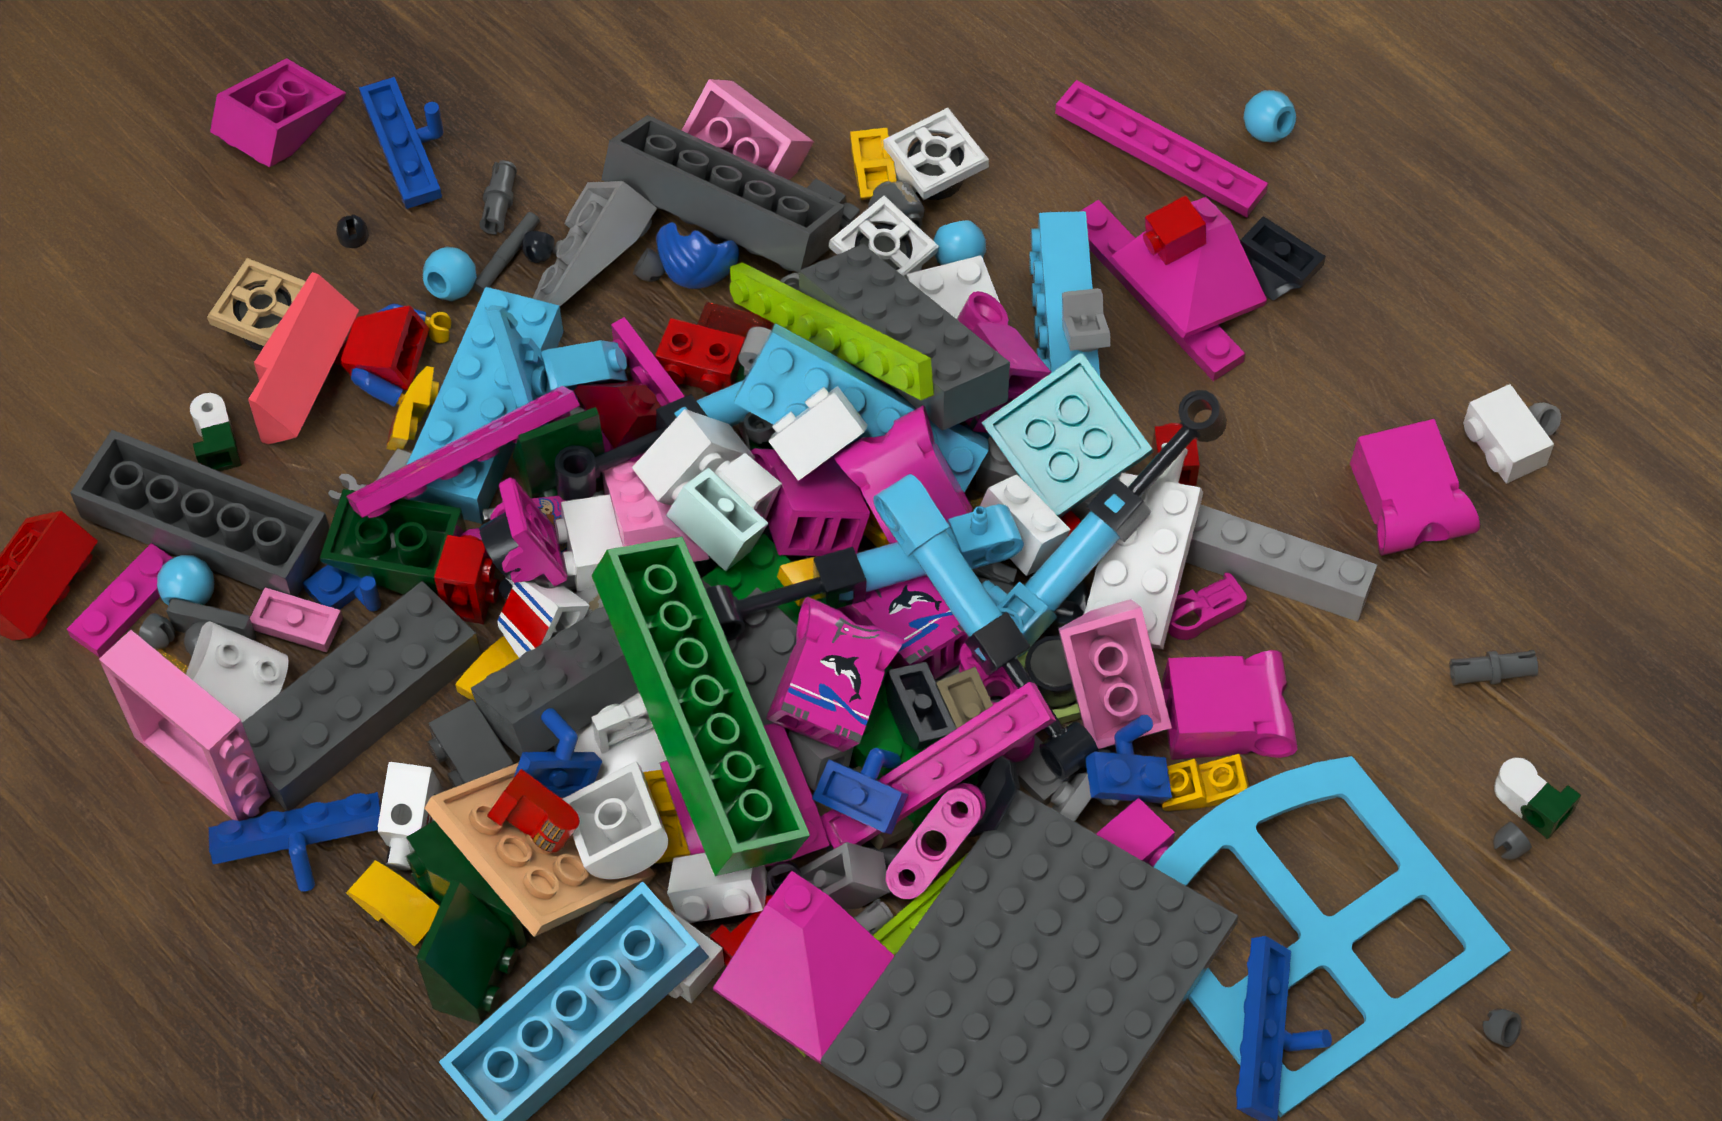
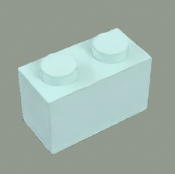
M709 467L682 487L666 515L725 571L751 552L768 525V522Z

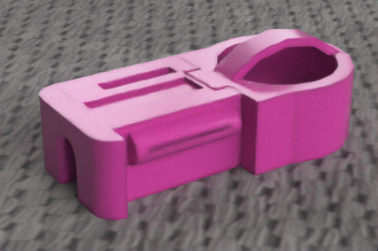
M1224 573L1223 579L1196 593L1192 589L1185 594L1178 595L1168 633L1179 640L1195 638L1201 632L1242 612L1245 609L1247 595L1230 573ZM1191 611H1194L1200 619L1195 625L1189 627L1180 626L1175 623L1180 617Z

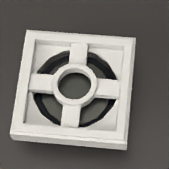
M949 108L883 140L884 149L895 162L897 180L908 183L913 191L921 196L923 200H942L951 197L959 191L964 179L989 167L988 157ZM931 133L945 134L951 137L948 138L942 135H931ZM918 138L919 140L912 145L908 152L910 144Z
M885 196L881 197L831 238L828 246L838 255L853 247L864 244L906 279L907 274L921 271L922 265L932 258L939 248L928 235ZM876 223H886V224L894 225V226H896V227H890V226H886V225H875V226H874L873 224H876ZM905 235H907L908 238L911 240L912 247H913L912 255H911L910 243H909V241L907 240V238L905 237Z

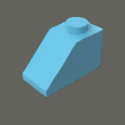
M599 340L541 351L551 390L564 386L574 392L577 385L627 381L625 373L627 361L618 343Z

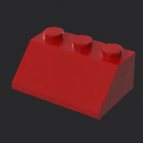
M63 511L26 518L0 554V635L12 641L33 638L44 629L48 622L45 616L53 605L59 604L70 591L68 584L73 576L84 570L92 560L93 555L90 552L98 540Z

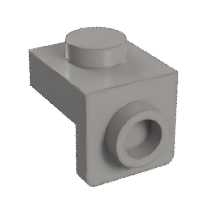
M1099 288L1062 293V327L1070 351L1091 352L1098 348L1110 347V330L1103 314V294Z
M1076 773L1070 783L1067 781L1062 783L1051 798V802L1054 804L1051 809L1075 821L1091 799L1088 773ZM1095 798L1103 805H1116L1119 800Z

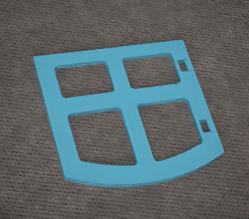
M1352 756L1312 763L1280 773L1248 787L1215 807L1193 824L1164 852L1154 865V868L1187 886L1221 849L1231 850L1298 934V941L1287 948L1291 950L1288 989L1315 970L1325 969L1364 1017L1362 1025L1299 1070L1290 1071L1282 1063L1278 1107L1280 1118L1511 951ZM1339 797L1346 801L1395 861L1398 871L1335 915L1326 916L1260 836L1256 826L1305 805ZM1416 899H1425L1461 942L1464 951L1401 997L1391 998L1353 952L1352 944ZM1207 968L1188 999L1240 1065V1044L1243 1039L1244 1001L1247 993L1248 976L1232 987H1224L1210 969Z

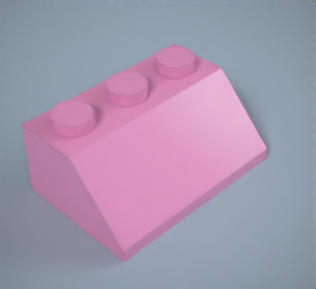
M708 80L682 128V131L788 180L797 174L814 143L812 139L742 87L729 80Z
M625 461L602 471L604 494H610L623 547L683 536L693 562L709 559V555L666 516L672 505L658 502L632 469L636 462Z
M1132 599L1091 610L1058 629L1082 724L1093 737L1098 749L1114 745L1115 733L1141 715H1148L1153 721V728L1142 736L1172 728L1141 606Z

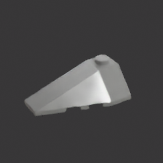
M624 181L588 182L564 223L570 228L566 238L563 241H557L553 249V253L558 258L555 264L551 265L543 273L532 299L561 306L649 230L652 224L651 217L657 207Z

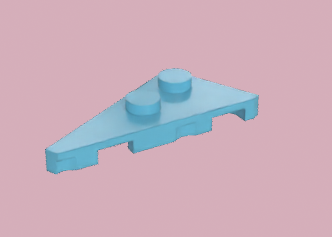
M490 306L486 311L506 371L507 381L510 384L516 406L519 408L553 390L550 389L540 348L532 338H522L515 329L518 321L511 313L505 310L504 306Z

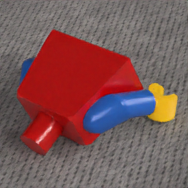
M390 304L376 313L359 316L354 320L348 339L343 342L334 363L341 364L351 375L352 382L369 395L393 407L396 404L400 405L405 395L402 391L408 390L413 382L428 331L430 338L434 342H447L450 335L448 329L451 328V319L445 312H437L431 317H427L426 312L413 309L411 305ZM417 416V417H418V422H421V421H422V417Z

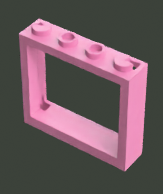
M130 630L99 660L134 737L231 819L242 821L256 816L260 813L258 808L270 797L242 721L134 631Z

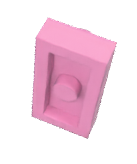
M264 588L250 617L254 631L323 652L328 651L343 619L341 610L268 588Z

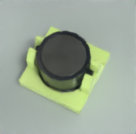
M1048 636L1036 641L1024 655L1017 657V659L1036 684L1048 705L1056 708L1052 711L1061 724L1081 719L1078 704L1069 706V704L1076 701V696L1060 636Z

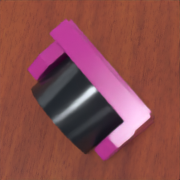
M510 477L499 483L503 502L496 506L490 516L491 520L479 528L482 542L493 563L507 579L512 580L514 583L531 581L541 574H544L554 587L567 580V572L554 525L515 479Z

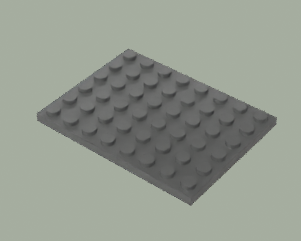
M1017 789V793L997 830L983 832L820 1059L821 1065L909 1121H1106L1237 925L1238 915Z

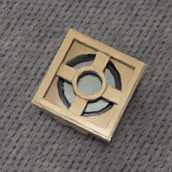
M246 258L207 316L209 324L242 337L245 344L255 350L262 351L306 281ZM266 283L265 285H259L248 289V287L254 284ZM280 286L288 290L289 294L291 295V298L286 291L280 288Z

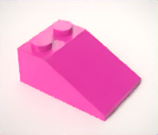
M286 58L218 93L210 132L223 139L228 145L250 155L257 162L271 167L293 155L344 100L346 92Z

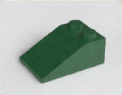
M596 407L518 435L512 457L526 493L530 498L559 496L555 484V457L565 447L573 445L588 448L595 457L605 453L600 419ZM600 476L596 478V483L601 481Z
M343 489L320 556L321 562L360 578L371 576L375 579L376 584L403 595L423 581L439 597L434 575L447 535L461 537L467 531L461 508L400 498L390 503L391 508L387 512L373 518H369L368 515L362 518L353 511L346 497L355 492V490Z
M435 820L406 837L411 853L405 857L413 871L411 873L412 879L419 890L426 895L430 893L440 906L451 880L461 882L511 931L516 949L520 950L527 946L521 921Z
M452 879L416 957L432 1008L481 1025L487 1012L493 1013L497 1007L501 995V988L498 986L504 973L510 974L513 970L518 950L515 949L511 931L461 882Z

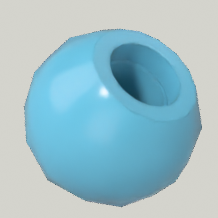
M1263 90L1254 95L1245 105L1243 119L1245 127L1252 137L1262 142H1277L1291 133L1296 122V112L1293 103L1285 94L1274 90Z
M969 220L953 222L940 227L933 239L939 246L938 252L934 256L940 265L980 255L983 258L986 252V239L982 230Z
M444 247L432 252L423 267L424 285L432 295L442 300L454 301L465 297L473 288L477 278L475 263L466 252L458 248Z
M180 555L171 558L162 565L157 575L158 593L166 605H169L170 600L174 598L205 605L214 592L213 572L205 561L194 555Z

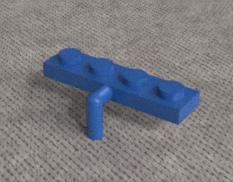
M395 77L359 87L362 101L405 208L408 209L442 198L441 189L422 143L440 138L444 133L439 105L436 102L425 104L424 112L427 126L416 129Z
M378 792L371 794L357 793L342 800L328 803L314 802L299 809L285 812L271 811L263 814L261 817L242 821L228 820L220 823L218 826L209 827V852L212 863L218 864L289 849L298 889L300 891H309L315 887L306 845L378 830L381 811Z
M1267 936L1251 938L1250 956L1247 962L1248 982L1246 999L1244 1001L1245 1016L1243 1039L1240 1044L1241 1062L1239 1084L1236 1088V1109L1259 1121H1277L1283 1049L1292 1052L1325 1048L1331 1045L1332 1037L1327 1029L1290 1033L1285 1030L1291 950Z

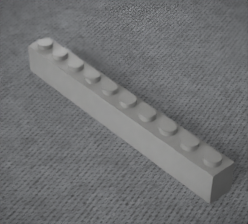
M991 436L988 439L989 451L976 472L975 490L986 493L989 487L1014 475H1018ZM1101 490L1071 510L1081 521L1090 512L1086 506ZM1201 504L1186 563L1223 576L1224 573H1230L1238 581L1357 622L1370 592L1377 564Z

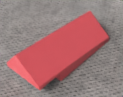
M314 272L310 274L254 361L259 383L248 398L260 440L268 445L297 438L359 312L358 308L324 278Z

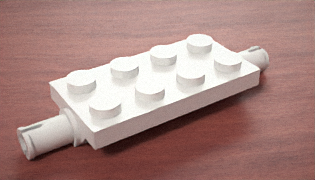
M1163 443L1162 446H1161V449H1163V447H1164L1167 443ZM1186 448L1141 497L1151 510L1150 515L1125 542L1119 539L1098 562L1085 613L1094 609L1132 599L1142 608L1151 647L1162 650L1204 493L1200 487L1178 483L1185 455L1188 452ZM1121 473L1120 481L1128 487L1137 478V475Z

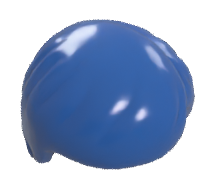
M673 222L662 226L657 233V250L664 270L668 277L681 287L700 289L714 285L729 275L730 267L736 265L739 261V248L733 240L714 244L699 231H692L690 235L682 236L678 233L677 225Z

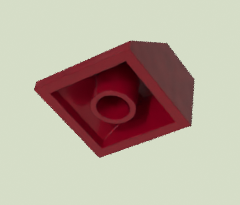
M626 381L577 385L574 389L575 394L587 410L596 407L599 414L601 431L613 448L656 431V409L662 406L657 401L656 395L646 384Z

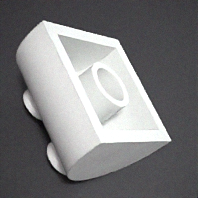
M209 621L201 628L186 675L236 715L243 723L280 693L287 674L289 660L288 656L284 653Z
M637 761L562 799L579 816L580 823L573 833V838L584 868L595 877L601 879H620L635 875L656 863L667 849V833L642 768Z

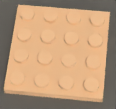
M518 763L431 796L424 807L534 937L592 911L606 901L611 902L627 895L642 881L648 885L655 875L649 867L640 873L620 879H601L595 877L584 868L573 835L559 852H547L539 848L533 842L530 835H526L505 820L500 826L487 817V814L503 791L513 780Z

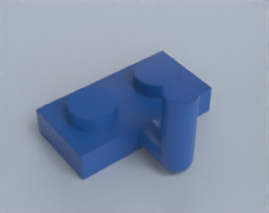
M326 565L302 582L305 591L318 604L340 610L355 598H358L369 611H377L381 607L375 579L371 576L360 578Z
M546 709L541 715V720L559 739L556 751L522 752L514 777L520 769H523L558 797L565 798L595 782L602 760L595 752H574L578 741L577 733L555 709Z
M1148 715L1139 716L1115 733L1116 753L1093 752L1085 757L1091 798L1135 801L1140 798L1143 802L1164 803L1172 798L1166 757L1134 755L1132 741L1153 728V721Z
M874 748L869 752L861 772L828 759L812 800L879 831L892 834L908 794L878 781L877 777L882 767L891 770L897 768L901 763L900 756L891 751Z

